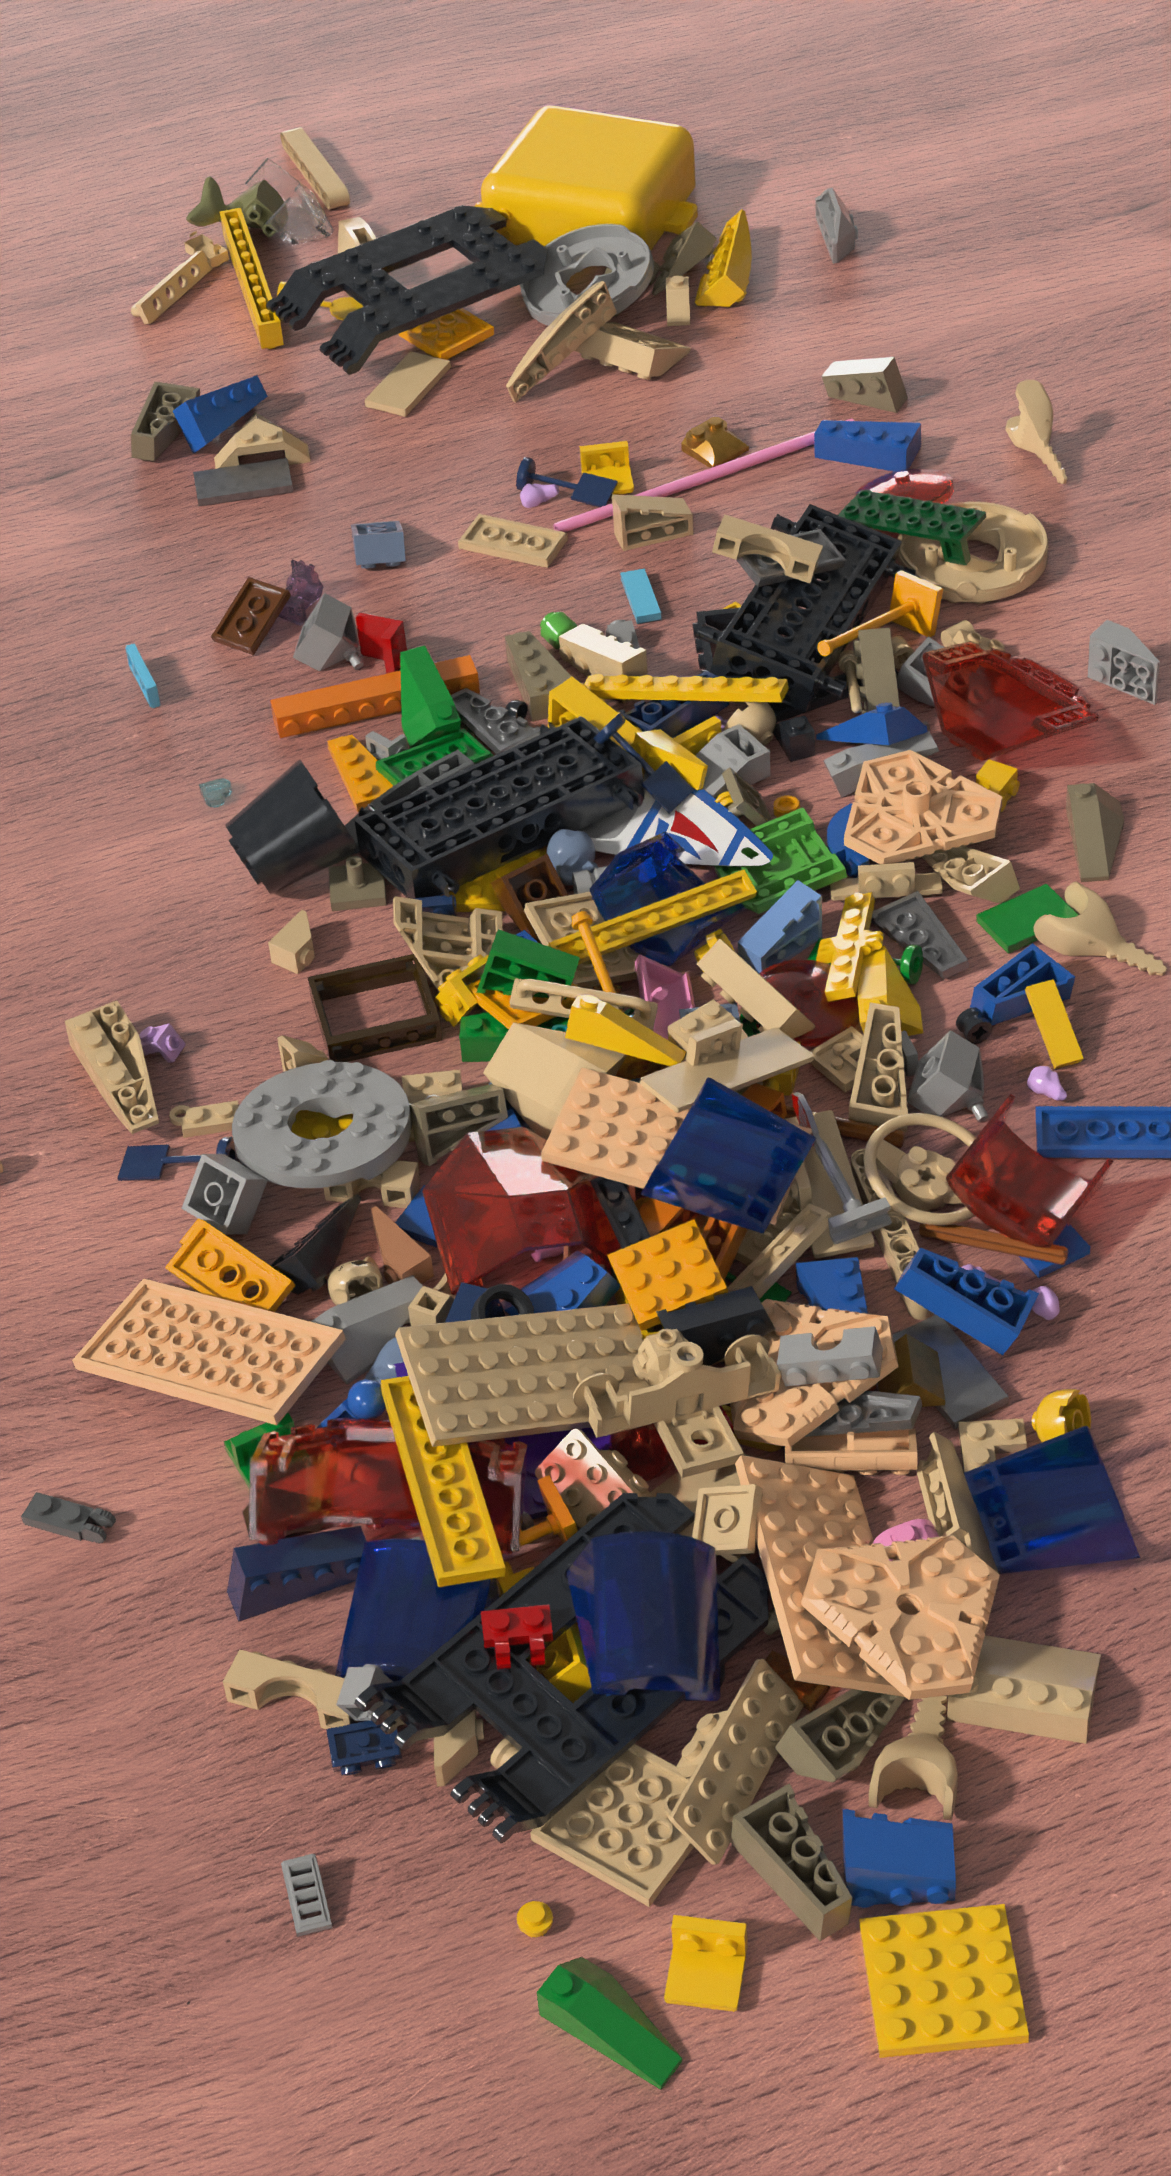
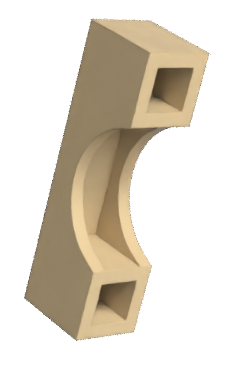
M724 515L716 533L712 552L735 560L749 554L764 555L776 560L783 567L786 576L811 583L818 566L823 545Z
M467 1222L453 1242L451 1258L441 1281L433 1289L423 1286L409 1305L411 1326L445 1323L461 1282L477 1286L496 1259L497 1249L494 1231Z
M239 1649L223 1680L227 1701L259 1710L266 1703L278 1697L298 1696L315 1705L320 1726L323 1729L360 1722L355 1721L336 1705L345 1678L331 1675L321 1669L313 1670L298 1666L289 1660L280 1661L269 1658L260 1652L251 1653Z

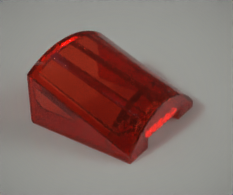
M1010 1094L948 1173L946 1181L959 1200L977 1218L995 1231L1010 1239L1021 1241L1031 1246L1050 1248L1101 1188L1114 1161L1108 1158L1094 1178L1088 1180L1070 1173L1047 1160L1020 1139L1005 1123L1015 1100V1096Z

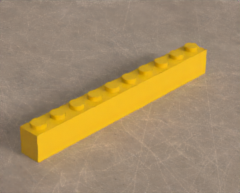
M241 208L219 211L223 236L261 349H273L284 345L280 319L276 316V312L273 313L266 307L267 302L272 299L242 210Z

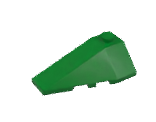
M426 646L400 652L401 728L407 737L409 748L459 731L461 719Z
M583 1957L557 1965L536 1992L539 2015L660 2090H662L682 2063V2057L613 1975Z

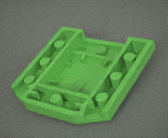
M803 807L750 829L773 853V858L769 863L761 866L714 865L715 872L719 878L745 869L757 894L755 898L738 905L757 914L769 910L797 880L815 891L847 877L845 867L836 854H831L815 831L814 822ZM743 848L741 850L750 859L759 855L751 848Z

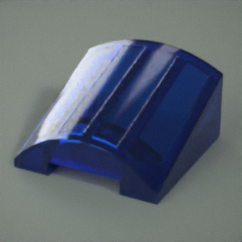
M665 831L619 852L589 890L601 916L605 921L706 883L679 859L685 850ZM741 903L628 946L640 955L670 967L704 941L706 935L717 931L740 913L744 906Z
M708 1077L665 1154L654 1168L641 1195L764 1234L816 1137Z
M1088 1426L1075 1429L964 1473L999 1574L1141 1558Z
M625 1532L592 1538L567 1571V1578L593 1694L625 1696L630 1688L683 1691L685 1692L686 1699L718 1701L721 1697L716 1548L693 1537L667 1532Z
M382 1539L365 1542L335 1676L345 1678L348 1667H363L365 1664H372L380 1667L383 1670V1674L390 1680H402L476 1618L481 1611H484L499 1598L497 1578L438 1587L425 1540Z

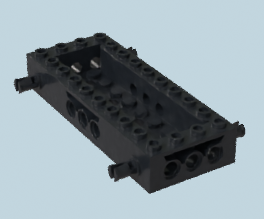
M809 504L797 522L777 514L774 517L771 529L788 535L821 529L846 559L845 566L814 574L811 583L791 579L761 587L755 585L724 631H719L703 622L697 633V639L716 644L710 673L726 678L751 677L754 679H766L775 677L777 679H787L789 689L782 703L803 712L807 711L820 689H824L841 698L847 687L846 681L830 677L829 674L849 642L834 649L828 656H822L818 652V643L825 639H833L859 626L890 577L895 578L897 572L904 571L913 576L916 574V570L896 563L902 541L812 504Z
M582 716L558 727L549 722V728L544 724L540 727L539 736L377 810L371 804H368L369 811L361 807L358 813L359 818L354 820L359 853L407 898L434 897L442 894L450 897L449 892L452 891L456 894L461 885L548 845L549 840L556 831L562 829L578 831L628 807L634 810L633 804L640 807L645 799L644 787L641 785L643 783L642 764L611 739L604 744H598L594 737L600 730Z

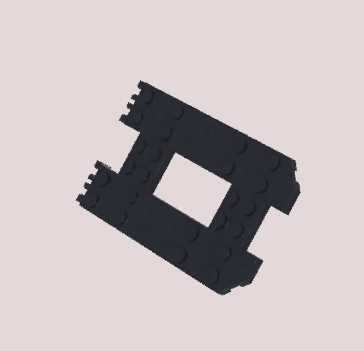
M461 205L295 270L278 296L269 300L266 307L271 312H276V316L283 322L289 323V326L294 331H298L307 326L325 298L342 291L348 293L364 307L348 313L330 341L320 346V352L325 356H329V359L338 367L343 366V371L351 375L360 371L380 341L544 275L548 249L535 239L515 246L496 231L506 227L507 219L493 208ZM450 248H455L473 262V264L410 289L405 288L388 274Z
M623 1493L484 1611L549 1604L553 1641L544 1642L546 1649L578 1621L574 1605L580 1603L576 1590L616 1579L618 1585L624 1582L667 1620L665 1624L637 1647L647 1685L606 1696L603 1685H593L579 1699L572 1703L529 1664L531 1661L529 1643L509 1645L511 1668L497 1669L495 1647L484 1648L480 1613L402 1680L370 1685L356 1698L354 1704L362 1712H366L375 1703L383 1702L384 1704L372 1713L371 1721L375 1725L382 1724L380 1729L385 1734H391L399 1725L406 1724L408 1727L400 1731L395 1737V1744L402 1750L408 1749L416 1741L444 1736L474 1709L519 1751L497 1770L467 1776L454 1787L450 1796L457 1803H464L470 1795L479 1793L481 1796L472 1801L468 1806V1813L473 1818L480 1814L477 1821L483 1827L489 1826L495 1818L503 1816L505 1820L494 1828L492 1836L499 1843H504L515 1833L542 1827L768 1626V1582L766 1575L745 1556H741L719 1576L675 1538L694 1522L695 1514L671 1493H657V1497H638V1493Z

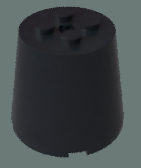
M301 760L295 762L225 824L232 836L228 841L257 885L263 883L270 894L360 852L348 830L327 798L324 799L317 788V783Z

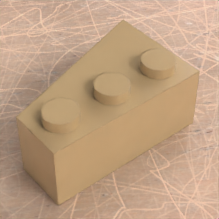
M612 494L614 535L623 551L693 535V515L683 498Z

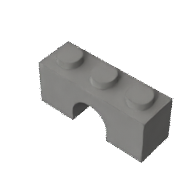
M875 1326L844 1329L841 1342L836 1347L824 1351L818 1349L812 1333L784 1335L780 1338L777 1367L781 1372L785 1386L878 1378L881 1371L883 1346Z

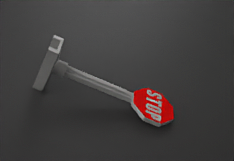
M799 1092L793 1093V1108L799 1126L812 1129V1137L809 1144L815 1146V1151L844 1204V1213L828 1218L829 1233L834 1245L892 1224L887 1212L891 1210V1207L886 1197L863 1206L860 1200L855 1198L827 1144L820 1138L811 1108L804 1095Z

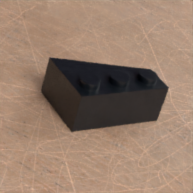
M752 1286L716 1295L714 1300L698 1305H696L695 1301L686 1303L684 1309L667 1313L666 1309L656 1311L664 1329H678L685 1339L701 1347L703 1351L702 1365L710 1366L725 1358L727 1349L737 1339L753 1334L765 1336L775 1330L770 1317Z

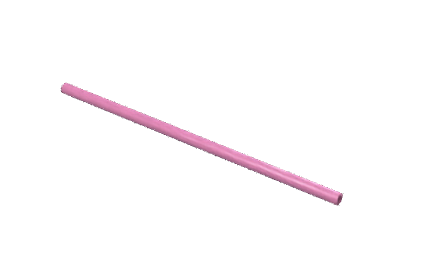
M815 431L633 496L667 497L814 445ZM611 503L554 523V530L568 532L613 516V505Z

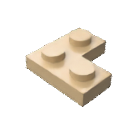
M851 1026L809 1051L814 1055L813 1061L810 1064L844 1092L849 1091L854 1085L858 1065L855 1059L860 1055L863 1035Z
M1023 1419L958 1422L962 1465L967 1481L997 1480L998 1470L995 1454L1027 1452Z

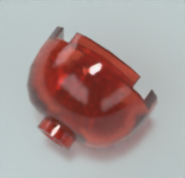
M654 1423L614 1433L609 1437L608 1450L619 1452L627 1460L628 1464L626 1466L633 1474L643 1476L645 1481L661 1476L672 1462L671 1456Z

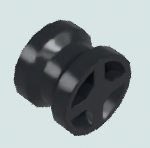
M976 1007L966 1009L956 1020L957 1028L960 1032L964 1033L966 1040L972 1044L983 1042L992 1032L991 1023L984 1018L981 1010Z

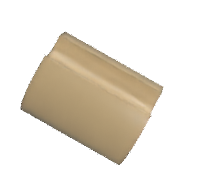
M964 620L942 631L941 641L945 648L959 629L975 632L972 624Z

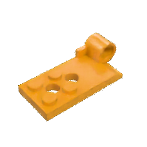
M199 1218L180 1240L179 1243L182 1247L165 1267L198 1293L271 1312L277 1310L295 1287L294 1282ZM236 1270L237 1275L233 1281L223 1282L224 1275L228 1271ZM253 1285L259 1286V1292L256 1296L246 1298V1291L249 1287Z

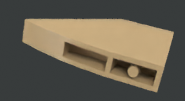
M116 1000L66 1020L65 1026L71 1048L101 1096L131 1134L159 1124L140 1036L119 1002Z

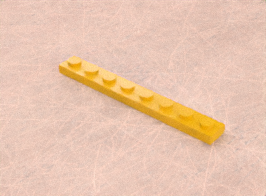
M595 674L588 676L584 683L599 698L633 700L782 702L789 689L787 679H777L775 677L754 679L751 677L726 678L724 676L702 678L700 676L676 677L670 675L666 677H652L650 675L603 676Z
M745 869L590 928L602 956L755 898L757 891ZM580 931L548 943V947L580 957L578 964L591 960Z

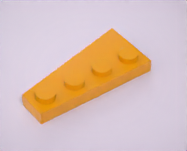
M352 734L327 741L329 752L357 812H359L361 807H367L368 804L393 787L376 770V761L378 760Z

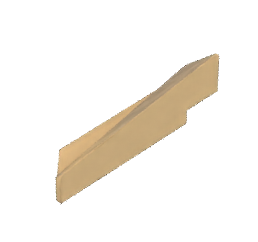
M933 1432L929 1437L932 1443L927 1461L920 1460L916 1470L929 1521L935 1526L939 1537L954 1535L999 1573L1001 1568L954 1445L949 1439Z

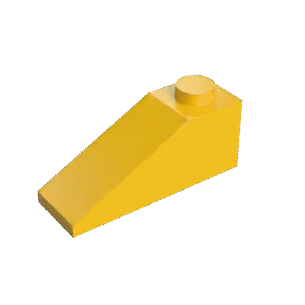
M661 729L635 733L632 748L655 771L667 761L692 788L696 790L703 789L708 769L707 764Z

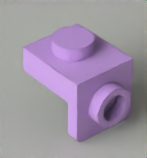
M170 1023L157 1027H147L139 1035L144 1055L160 1052L168 1063L174 1062L185 1046V1042Z

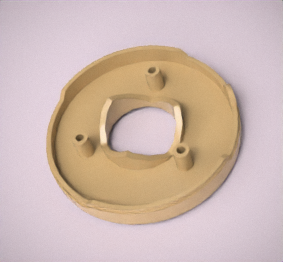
M958 502L946 504L986 512L987 517L972 532L967 541L979 540L983 543L994 545L999 551L995 562L983 560L971 554V561L966 566L945 562L940 541L905 534L898 535V540L902 541L897 557V563L916 570V577L943 588L942 599L953 603L975 602L983 604L987 601L998 600L1017 594L1038 580L1044 572L1048 560V538L1041 522L1031 513L1025 515L1013 508L995 503Z

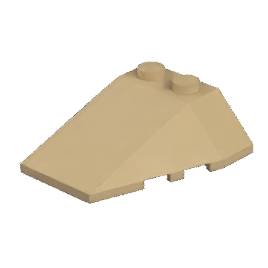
M513 1022L483 1073L493 1085L503 1089L505 1099L536 1135L546 1143L581 1068L616 1076L627 1055L565 1038L566 1032Z

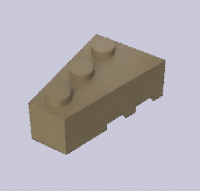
M895 357L834 361L821 376L828 397L894 413H897L908 399Z
M493 1084L409 1103L418 1160L428 1166L437 1162V1159L448 1152L460 1148V1145L467 1140L481 1135L508 1118L503 1089Z

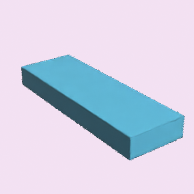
M645 568L621 572V582L636 623L661 620V611Z
M134 643L126 645L125 649L129 667L151 708L159 707L160 701L157 686Z

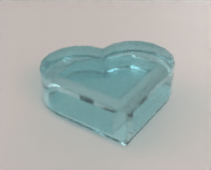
M221 778L199 784L200 793L209 807L215 808L223 805L225 798L232 793L231 782L228 779Z

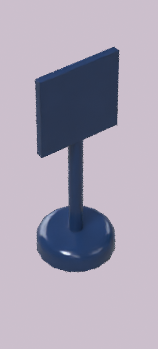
M524 457L521 461L516 478V487L520 491H522L526 484H532L534 480L574 489L571 500L598 507L607 505L618 483L616 480L583 473L578 484L535 474V461L529 457Z
M619 713L594 737V740L598 744H604L613 737L632 757L642 764V768L650 775L641 785L670 814L694 789L667 761L655 771L617 732L625 723V717Z
M223 1137L220 1139L216 1148V1154H225L239 1162L233 1137ZM169 1144L127 1146L117 1179L118 1181L160 1179L165 1164L197 1163L202 1155L167 1156L170 1149Z

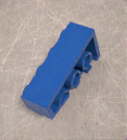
M258 375L187 400L174 409L173 413L194 454L268 396Z
M822 420L814 433L815 458L904 474L909 470L921 448V423Z

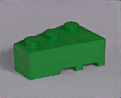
M498 929L476 993H486V990L503 991V995H511L515 979H536L571 986L580 957ZM542 992L533 995V997L549 998L546 993Z

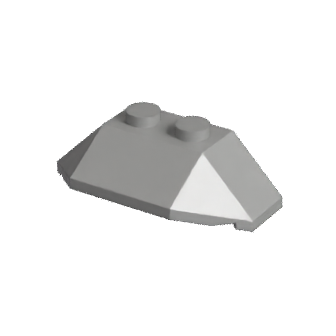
M828 188L815 198V218L831 260L835 264L855 249L858 229L857 226H854L853 216L848 213L845 204L833 188Z

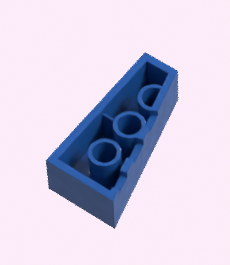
M919 1248L908 1263L894 1288L1002 1356L1019 1336L1039 1293L1030 1289L1027 1292L1015 1289L1014 1283L1004 1279L1001 1282H997L984 1277L985 1272L978 1269H963L959 1267L957 1261L923 1248Z

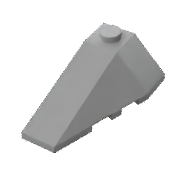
M928 731L892 745L866 744L847 748L825 759L823 762L842 798L856 791L864 761L907 750H912L924 757H928L938 752L939 749Z

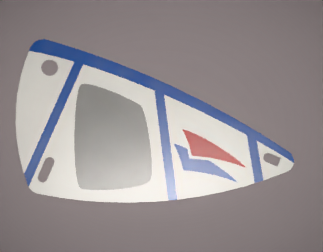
M646 771L643 782L650 776ZM644 788L645 799L640 807L633 804L634 810L628 807L609 817H605L578 830L589 835L594 843L595 851L631 858L647 856L648 860L717 866H761L769 863L773 858V853L732 812H728V809L720 802L716 803V799L704 789H694L669 814ZM743 848H751L759 855L750 859L741 850Z

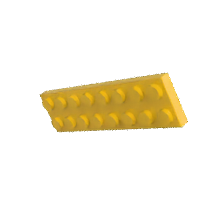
M409 1376L381 1380L382 1396L438 1587L504 1577L506 1567L467 1442L432 1447Z

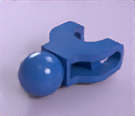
M369 1379L356 1382L350 1388L348 1398L316 1428L318 1434L331 1448L337 1449L367 1420L375 1419L383 1414L386 1406L382 1396L381 1384L376 1380ZM330 1424L338 1429L340 1435L333 1433Z

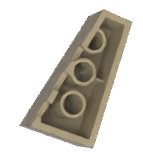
M154 382L131 433L132 458L143 461H155L182 432L173 410L185 401L200 396V388Z
M890 628L858 630V640L853 641V649L858 663L856 664V675L861 683V687H859L861 703H864L865 709L862 710V714L877 709L876 705L881 703H892L893 706L900 707Z
M530 631L505 636L507 662L521 696L528 705V713L532 722L547 719L549 691L569 679L571 675Z
M789 1783L733 1816L730 1843L815 1937L822 1941L849 1924L852 1896L832 1861L828 1860L824 1853V1845L819 1836L813 1833L808 1824V1816L803 1807H799L794 1798L795 1793Z

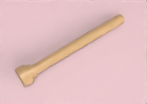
M845 650L840 654L838 663L840 669L846 673L852 711L860 713L862 711V703L855 670L856 664H858L857 656H854V651Z

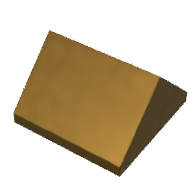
M906 1333L894 1342L898 1368L877 1382L878 1391L920 1396L922 1407L945 1405L938 1352Z

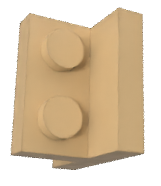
M756 1484L699 1488L690 1551L696 1556L721 1555L732 1563H735L741 1556H745L749 1560L750 1553L755 1551L757 1513L760 1511L763 1489Z

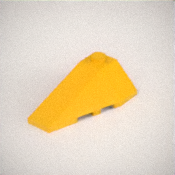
M578 995L571 1006L565 1035L567 1039L666 1066L681 1063L686 1057V1051L607 1002L600 1001L595 996Z

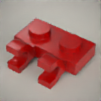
M549 1604L481 1611L484 1648L495 1647L497 1669L511 1668L509 1645L529 1643L532 1666L545 1664L544 1642L553 1641Z

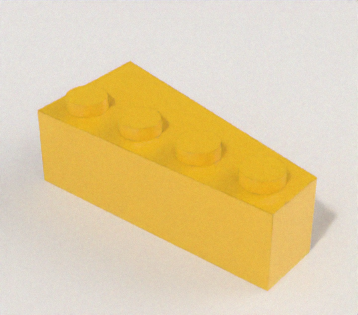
M570 677L549 691L548 728L549 722L558 727L582 716L601 731L619 714V712H616L607 705L602 698L592 693L585 684L580 683L574 677ZM625 719L624 725L617 732L632 747L635 733L642 732V730ZM613 737L610 738L622 749H624Z

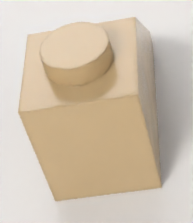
M673 276L666 278L667 326L690 325L689 277Z
M301 910L268 942L271 962L296 974H299L306 966L310 965L315 958L307 912Z
M283 1035L277 1038L283 1072L328 1060L322 1050L318 1051L309 1042Z
M475 1709L444 1736L434 1737V1769L437 1787L445 1786L478 1755V1740H484L483 1719H477Z

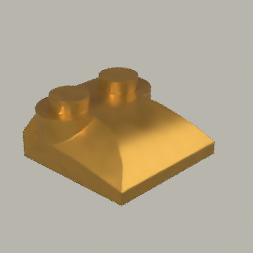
M711 417L709 420L692 428L686 433L681 443L684 453L709 468L727 463L749 451V446L728 431L727 422L720 417Z

